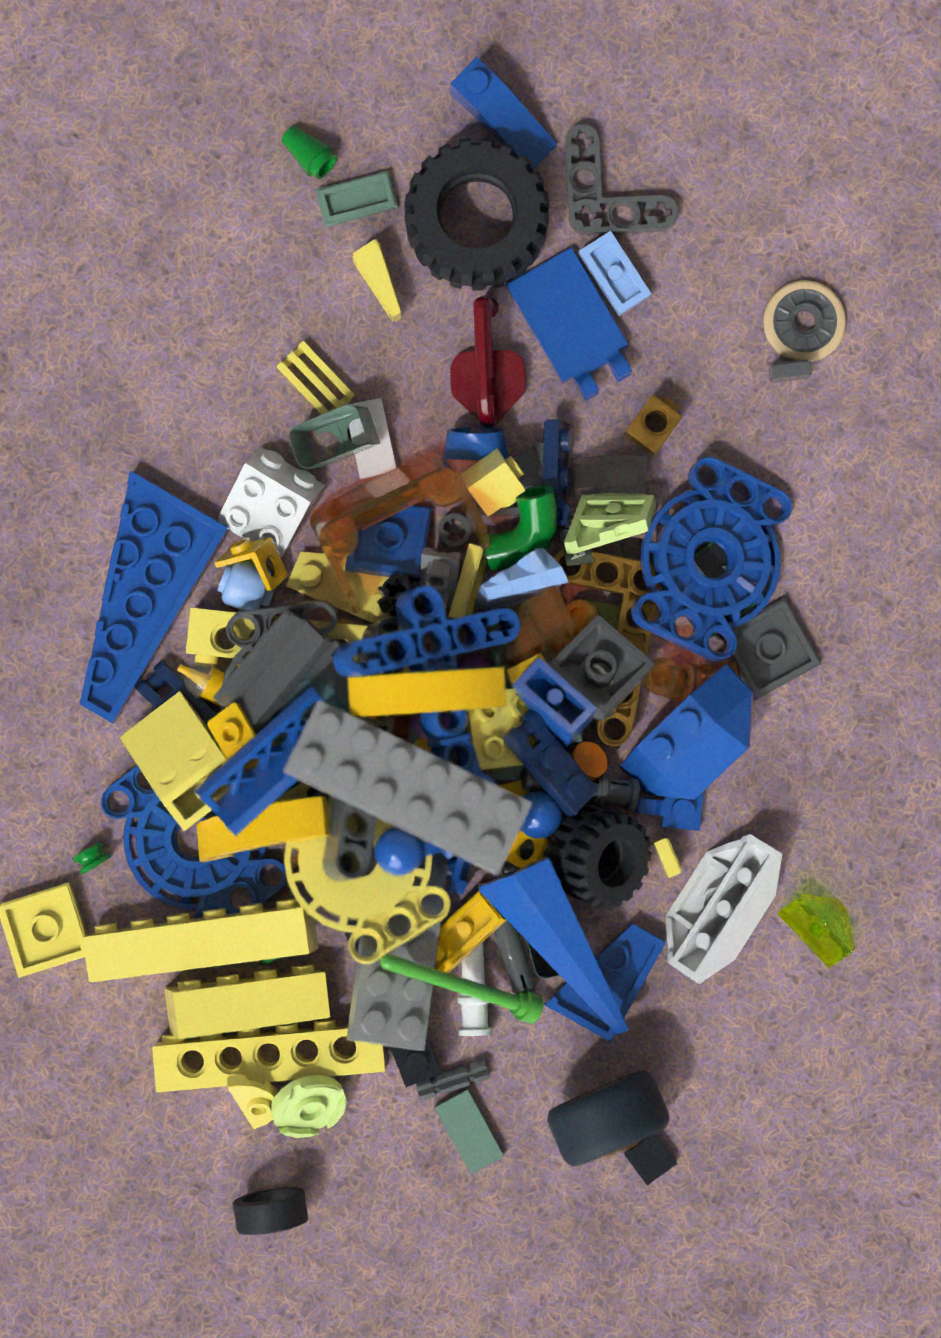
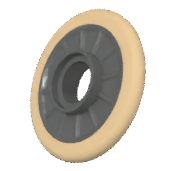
M810 280L794 281L778 289L768 301L763 318L764 331L771 346L783 357L792 361L808 360L814 362L831 354L840 344L845 332L846 315L840 299L827 286ZM801 311L811 313L815 319L814 328L806 332L799 330L794 322L795 315Z

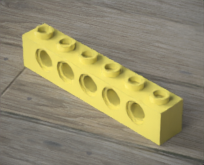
M190 608L186 653L195 655V662L217 664L218 657L233 659L242 648L235 645L228 650L222 649L218 644V635L222 630L226 629L229 619L237 612ZM273 616L271 625H273L279 617ZM241 618L235 622L234 631L239 638L249 639L255 633V626L251 620ZM310 620L316 628H325L330 624V622ZM336 623L334 629L327 635L335 640L357 641L362 639L363 633L368 626ZM381 628L380 635L388 634L385 629ZM247 651L243 656L246 657L250 651ZM359 654L352 656L356 663L358 662ZM409 666L403 667L402 674H410Z
M335 1019L314 1021L313 1028L298 1029V1023L275 1025L274 1032L260 1033V1028L237 1031L238 1035L223 1036L222 1033L187 1040L185 1038L177 1039L172 1034L162 1035V1042H156L152 1046L156 1093L227 1086V1076L239 1074L247 1075V1080L263 1083V1079L269 1082L297 1080L309 1075L331 1077L385 1072V1047L383 1045L354 1041L356 1044L354 1053L350 1055L340 1054L335 1047V1041L342 1036H347L348 1025L336 1026ZM303 1040L313 1041L318 1047L317 1056L311 1059L302 1057L297 1049L298 1043ZM266 1043L274 1044L280 1051V1058L275 1062L265 1061L260 1055V1047ZM226 1047L237 1048L242 1055V1062L235 1066L227 1064L222 1057L223 1049ZM190 1050L198 1051L204 1059L203 1067L199 1069L190 1068L185 1062V1053Z

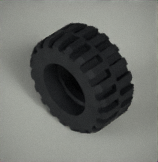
M470 138L459 139V145L451 148L449 143L438 148V154L435 157L429 155L421 163L419 173L413 174L409 182L410 189L406 193L404 203L407 236L411 248L416 253V258L422 266H427L431 270V275L440 281L443 278L450 282V286L459 289L463 285L472 287V291H483L484 286L493 285L495 289L504 286L505 281L510 278L517 279L524 274V269L528 265L534 263L541 246L544 245L547 234L549 198L548 193L544 190V181L539 171L534 172L531 168L532 162L524 154L519 157L514 153V147L503 143L502 147L493 145V139L482 138L481 143H471ZM484 182L491 184L503 191L510 201L513 213L510 229L505 237L494 245L484 248L462 246L453 241L444 230L441 221L443 203L453 189L465 183Z

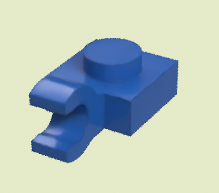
M703 793L694 800L663 796V800L638 798L635 812L639 814L661 815V827L700 831Z

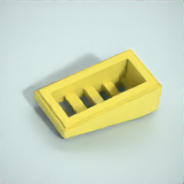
M376 238L353 253V263L392 322H397L401 319V307L381 245Z

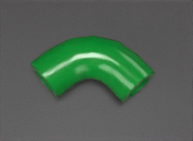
M540 485L526 488V491L516 497L520 514L518 525L509 531L487 534L486 555L491 570L508 569L538 548L546 550L549 547L557 529V505L553 487Z

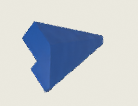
M547 856L478 887L485 898L616 1034L629 1030Z

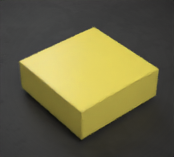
M663 836L652 841L666 876L671 878L680 874L682 868L669 838Z

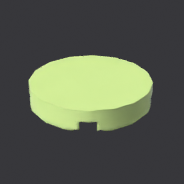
M309 1075L294 1080L283 1087L273 1098L270 1111L274 1124L283 1135L294 1138L312 1137L319 1134L318 1129L325 1125L329 1129L338 1122L345 1112L347 1100L341 1084L333 1077Z

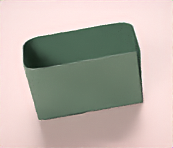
M344 405L294 426L289 433L290 443L297 463L303 468L310 469L322 468L380 444L368 407ZM360 418L368 441L363 445L353 444L347 435L349 424ZM316 430L317 436L323 432L333 433L339 441L337 453L331 458L321 457L322 462L316 464L305 435L306 432Z

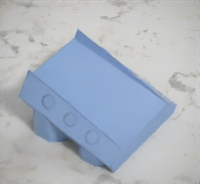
M538 548L523 557L512 567L501 571L482 584L475 603L481 610L488 611L561 595L560 586L563 583H568L562 567L544 548Z

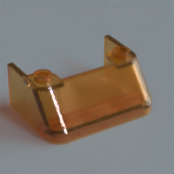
M435 453L422 455L318 506L313 511L310 517L311 529L354 614L361 610L338 561L356 550L359 543L358 531L360 532L425 499L439 507H448L459 502L482 548L485 550L491 547L486 525L457 472L441 455Z

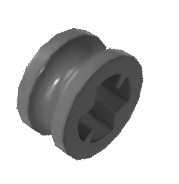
M451 513L446 515L438 524L439 539L448 547L458 548L463 546L471 537L470 522L461 514ZM452 520L460 521V528L465 530V535L462 539L457 536L458 541L449 540V533L444 531L446 523L449 522L452 525Z

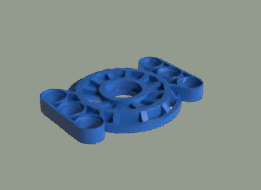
M704 457L694 463L689 469L688 480L693 490L687 491L668 501L655 513L649 531L644 534L641 545V569L645 584L650 593H646L635 600L632 604L631 614L635 623L641 628L705 659L721 661L731 656L736 650L737 639L732 628H736L753 619L768 604L776 590L780 574V552L771 526H776L787 520L792 513L793 507L789 496L783 491L717 458ZM706 465L714 470L716 479L713 485H706L700 481L698 471L701 466ZM734 482H741L747 486L749 496L746 501L741 502L733 497L731 489ZM768 498L776 499L780 503L782 512L779 518L770 517L766 513L764 506ZM683 501L684 508L675 512L672 516L666 514L674 504ZM659 522L663 527L657 535L656 543H650L653 531ZM712 542L724 550L727 565L725 571L719 577H706L698 571L694 562V554L700 544ZM649 553H654L653 565L656 576L653 577L649 565ZM770 576L768 588L765 594L763 595L762 591L765 585L767 584L768 577ZM659 583L663 591H659L655 584ZM644 601H653L659 607L660 613L656 621H649L642 615L641 607ZM752 603L756 605L750 613L740 618V611L750 606ZM725 616H727L729 623H727L726 619L724 618ZM679 617H686L692 622L693 632L690 637L685 638L677 633L675 623ZM713 633L721 634L726 640V649L722 654L715 653L709 646V638Z
M138 765L108 787L102 794L101 807L106 815L114 819L127 818L124 827V851L128 866L138 883L151 896L167 905L185 910H196L194 919L201 918L203 911L226 908V914L240 913V909L233 906L230 899L232 891L236 888L242 887L247 889L252 897L251 904L265 902L287 882L285 864L275 858L264 859L267 846L237 852L235 856L209 862H200L199 856L192 857L186 855L177 843L180 825L160 801L153 789H145L140 785L138 777L141 770ZM115 791H122L129 798V806L122 813L113 811L109 806V797ZM212 810L200 821L215 817L217 814ZM139 817L137 827L131 826L133 818ZM130 834L136 835L138 858L135 860L130 848ZM252 850H259L257 859H250ZM267 864L276 865L281 871V880L275 886L266 885L260 878L261 869ZM142 865L146 874L155 882L153 888L143 879L137 869L138 866ZM163 888L172 894L183 896V902L171 900L159 892ZM201 897L199 904H191V898Z

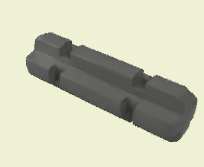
M479 1059L470 1062L468 1067L461 1065L443 1071L434 1078L416 1083V1089L420 1099L427 1100L436 1097L438 1092H441L442 1095L470 1086L472 1081L479 1083L488 1080L490 1073L486 1061Z

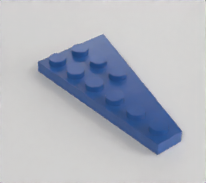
M132 471L129 472L128 487L124 504H122L117 538L111 555L102 597L103 603L100 617L95 629V640L80 699V705L110 723H115L229 530L228 527Z

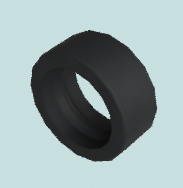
M284 1187L253 1192L233 1201L236 1229L239 1234L243 1235L281 1232L305 1224L309 1219L305 1192L302 1188Z

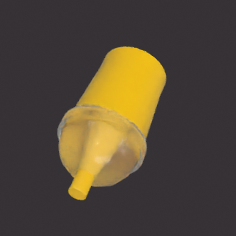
M196 662L189 668L180 664L177 671L185 675L184 684L187 690L192 693L191 695L221 707V704L217 703L213 696L221 688L225 673L217 669L212 663Z

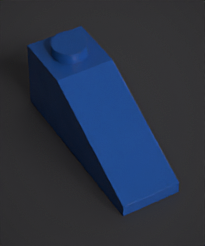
M477 57L450 83V95L502 144L506 143L514 147V153L520 157L524 154L532 162L531 168L533 170L557 146L553 138L505 83Z

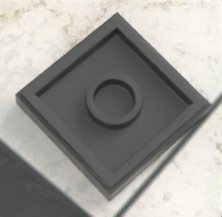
M786 598L763 609L753 619L736 628H732L736 635L737 646L731 658L744 682L754 691V700L822 664ZM718 634L726 647L727 644L724 636Z

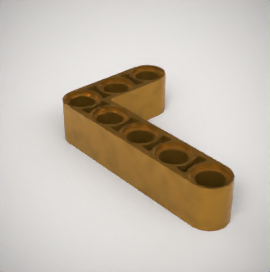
M563 549L554 557L558 564L559 560L565 557ZM591 551L593 563L580 564L579 572L576 575L566 576L568 580L566 584L622 595L616 630L647 656L652 632L643 628L630 627L626 621V613L632 608L635 600L646 593H650L649 590H638L633 583L634 574L642 571L641 561ZM608 563L615 568L616 579L614 582L605 584L597 579L596 569L600 564ZM649 563L652 577L656 576L654 565ZM655 584L657 589L660 591V584ZM650 600L644 601L641 609L644 611L647 620L654 621L657 604ZM642 681L632 690L630 699L627 702L620 703L612 716L604 721L597 719L596 733L604 744L619 746L630 738ZM616 718L624 726L623 735L617 740L608 739L603 732V726L608 719Z

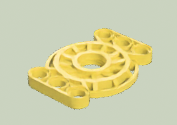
M302 782L281 795L273 803L307 798L308 790L312 786ZM329 795V798L327 800L329 822L334 797L331 795ZM349 815L347 827L351 833L355 834L358 829V823L353 816ZM379 818L376 821L372 845L374 849L380 835L394 827ZM327 837L298 843L286 842L284 863L287 881L295 899L310 916L323 925L342 932H352L349 940V951L356 962L361 964L377 962L385 954L393 952L441 922L450 910L448 894L437 886H427L431 875L432 855L426 856L425 869L417 868L405 876L391 875L385 872L377 862L375 869L369 875L354 880L336 882L329 879L323 870V856ZM292 849L299 851L298 864L300 872L292 874L291 868ZM416 878H422L420 886H413ZM303 882L307 893L313 899L309 905L300 895L295 883ZM429 894L440 896L444 902L443 910L437 915L426 914L421 907V902L425 896ZM321 907L328 913L340 917L339 923L326 919L316 910ZM404 915L410 920L411 928L406 935L396 936L389 931L388 923L393 916ZM349 920L358 921L356 926L347 925ZM364 935L374 937L378 944L377 951L369 957L360 956L355 950L357 939Z

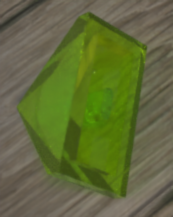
M802 893L777 913L828 968H831L855 950L847 909L838 899Z

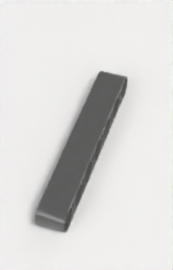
M386 617L369 625L365 629L362 639L379 636L381 628L385 629L388 633L401 631L398 618ZM390 641V644L387 646V653L392 660H395L397 648ZM369 652L359 654L358 662L371 660ZM403 667L383 671L384 675L402 674ZM395 714L377 715L376 720L370 716L355 717L392 735ZM335 797L329 822L330 836H327L323 856V870L329 879L336 882H344L360 878L367 872L377 817ZM349 815L353 816L358 823V829L355 834L351 833L347 827ZM343 853L351 860V868L348 873L340 865V858Z

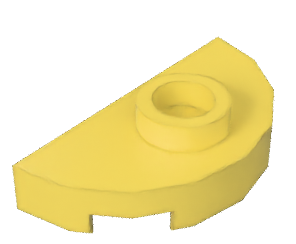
M245 1074L227 1076V1088L253 1129L267 1125L273 1120L270 1108L273 1098L278 1092L269 1081L263 1079L262 1084L258 1081L247 1080V1075Z

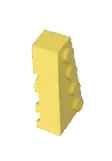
M314 964L292 966V973L277 974L276 969H267L253 972L254 977L239 979V974L216 977V982L201 983V979L180 981L178 986L164 987L169 1032L177 1039L330 1018L326 974L324 971L314 970Z

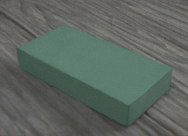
M388 171L316 189L325 228L398 209Z
M468 1088L434 1107L470 1174L504 1157L498 1142Z

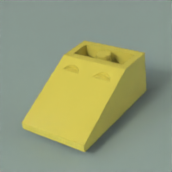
M179 691L119 738L160 801L185 831L212 811L198 797L195 790L227 762V759L209 727L182 692ZM230 784L221 785L210 796L217 802L229 791Z

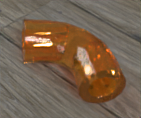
M659 657L652 660L655 663V667L645 676L644 683L649 691L670 700L684 701L726 664L740 678L741 675L738 665L734 660L706 664H686L675 662L666 657Z

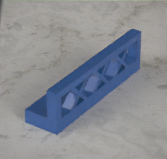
M312 687L307 689L195 790L198 797L217 814L227 829L235 836L298 780L284 773L283 770L309 720H301L302 712L315 702L317 704L318 700L326 703ZM280 732H288L287 739L283 743L272 746L273 738ZM259 758L258 765L253 770L242 772L243 766L250 759ZM230 784L229 791L217 802L210 796L221 785Z

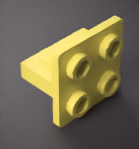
M514 688L505 689V707L467 709L469 713L467 729L472 737L469 741L474 746L479 766L485 773L499 772L514 766L523 765L503 740V736L511 727L517 728L520 724V718L529 710ZM531 735L527 738L530 746L536 742Z

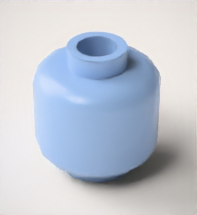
M244 560L226 566L217 591L222 593L221 597L224 604L244 611L257 609L261 604L268 607L275 589L267 591L255 563Z

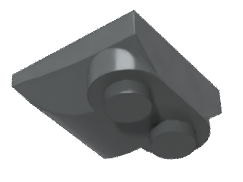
M597 615L548 664L597 707L593 718L602 721L616 712L618 705L655 667V663L600 615Z

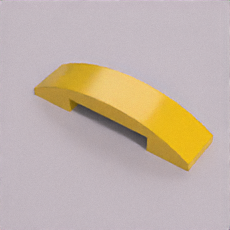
M504 667L348 678L350 715L353 717L506 706Z
M326 797L272 803L236 836L227 829L218 816L196 824L200 862L235 856L237 852L284 842L298 843L330 836Z

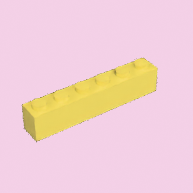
M295 898L277 901V908L263 909L262 903L240 906V913L226 914V908L203 911V918L190 919L189 913H181L167 916L166 923L154 924L153 918H144L130 921L131 927L118 929L117 923L94 926V933L82 937L89 983L310 954L319 948L315 920Z

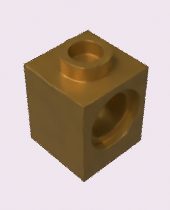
M652 394L623 435L654 457L683 418V416L677 413L680 407L664 395L658 399ZM650 414L660 415L665 421V429L658 433L651 432L645 425V418Z

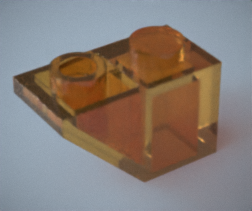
M555 586L521 603L517 614L520 620V631L513 641L508 642L505 652L506 665L510 669L549 648H552L553 651L560 650L573 640L572 636L576 635L577 625Z

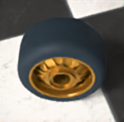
M640 1070L552 1108L548 1113V1124L564 1161L570 1166H580L601 1157H610L637 1145L638 1141L663 1130L669 1124V1112L653 1076L645 1070Z

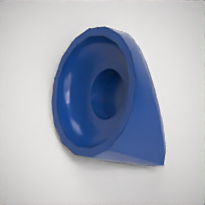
M471 427L448 429L442 459L481 460L497 448L503 457L507 459L504 430L493 427H475L481 428V432L471 433Z

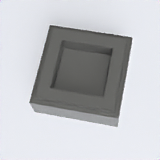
M808 360L774 363L769 369L770 383L808 379L812 375L811 361Z

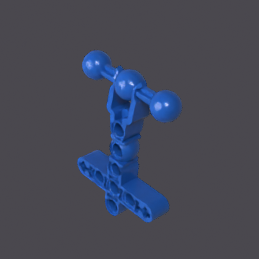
M419 586L403 591L397 598L396 612L401 631L344 643L335 650L333 664L336 671L345 677L364 676L404 666H409L410 673L458 670L455 659L456 654L513 641L519 634L520 620L512 610L507 608L447 620L440 593L431 586ZM416 596H419L424 603L422 614L415 609L414 600ZM499 624L500 630L486 633L484 626ZM460 626H462L467 633V639L464 644L459 640L458 637V629ZM425 634H428L432 640L430 652L423 646ZM390 641L397 648L395 660H392L387 653V646ZM369 652L371 660L353 663L352 656ZM467 709L446 711L449 716V723L446 728L440 722L441 711L420 712V725L425 735L433 740L427 742V746L432 747L430 754L450 763L448 753L453 747L457 753L455 766L494 784L493 779L489 775H483L474 746L468 740L472 738L471 733L464 734L469 724ZM534 790L521 797L531 802L532 805L519 831L534 839H543L553 834L562 822V809L555 800L543 790ZM394 826L384 831L375 844L374 857L385 872L394 876H405L417 869L425 856L442 852L447 859H451L453 854Z

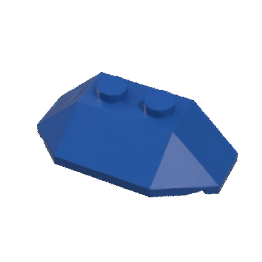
M726 664L691 693L642 740L620 767L629 777H635L639 780L640 789L647 795L696 799L750 748L754 691Z

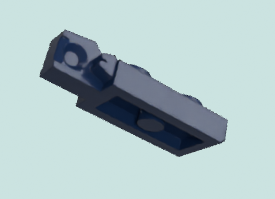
M546 419L544 421L542 485L553 487L557 505V527L570 526L573 507L567 500V490H570L572 487L571 467H568V452H571L573 449V432L569 429V424L560 419Z

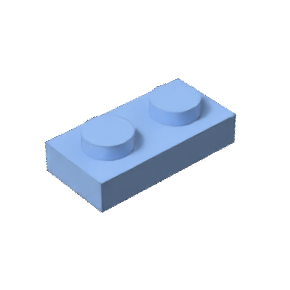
M611 231L579 251V256L618 316L623 315L651 296L648 287Z

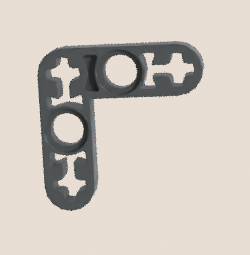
M587 124L575 125L568 131L565 141L568 218L570 226L575 232L581 235H602L609 231L612 234L662 232L674 225L678 216V208L674 200L668 196L650 195L602 198L598 133ZM579 133H585L586 139L592 140L593 144L587 145L586 160L594 158L595 163L586 161L575 164L571 163V159L579 160V147L571 143V141L577 140ZM586 170L594 176L595 183L590 189L581 190L575 186L573 177L578 171ZM638 204L646 205L644 212H653L656 210L657 204H663L664 210L671 211V215L666 216L664 223H658L656 216H645L646 225H639L641 212ZM601 206H608L606 214L608 226H601L602 218L592 219L590 226L587 227L583 226L582 220L575 219V215L581 214V210L584 207L589 208L590 214H601ZM618 206L629 207L634 214L633 221L625 226L617 224L612 216L614 209Z

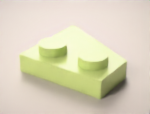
M654 495L581 496L564 541L567 554L579 553L649 531L657 508Z

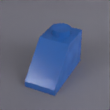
M538 658L513 684V688L527 708L536 711L544 719L545 727L565 747H568L586 728L597 710V707L541 658Z

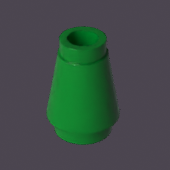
M296 125L291 126L281 139V143L286 146L287 150L308 176L314 175L317 179H321L333 169L337 162V155L333 153L332 146Z

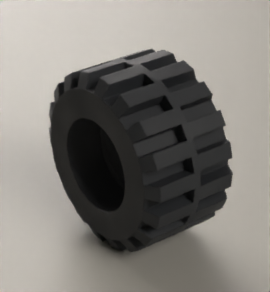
M585 805L584 810L580 809L571 818L566 816L561 822L562 828L560 830L556 829L553 835L556 838L554 845H550L549 853L552 854L550 859L551 865L564 892L571 897L602 909H609L610 906L616 908L622 905L623 900L629 901L633 897V891L641 888L643 885L641 882L644 875L647 876L649 871L647 863L651 861L652 852L648 851V847L651 845L650 838L645 836L646 829L644 826L638 824V820L600 805Z

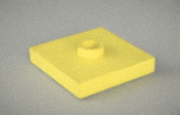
M71 882L0 904L1 923L19 978L85 957L82 937L87 936V932Z

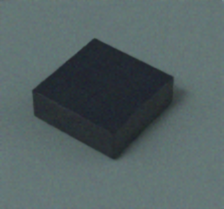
M656 1133L641 1140L637 1145L624 1153L647 1186L678 1164Z

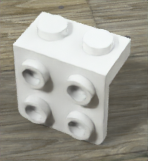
M260 447L245 462L218 516V521L243 539L250 538L251 542L271 537L279 556L282 557L307 510L318 499L325 485L317 481L310 472L299 470L284 461L278 453Z

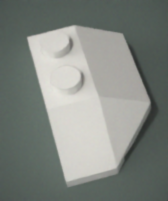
M751 834L741 837L740 840L729 842L707 851L666 914L669 953H667L668 964L700 984L733 962L776 896L782 854Z

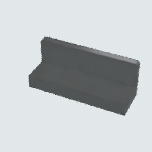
M285 610L213 698L217 703L226 707L232 703H238L252 728L259 732L332 643L309 620L289 610Z

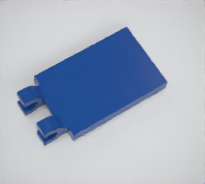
M572 248L567 249L506 285L562 384L573 379L585 401L599 394V388L589 373L603 365L608 364L617 382L631 375V367L619 352L628 347V343Z

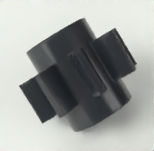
M406 573L404 576L390 575V578L384 582L383 586L378 587L383 597L377 601L383 613L388 612L390 617L398 618L396 612L398 596L405 590L422 586L420 581L414 582L410 573ZM416 596L414 600V606L417 611L424 608V603L419 596Z

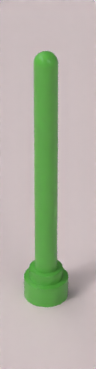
M385 954L380 960L381 966L386 970L508 1008L515 1018L520 1021L533 1024L540 1018L543 1011L542 996L527 990L515 994L508 993L391 954Z

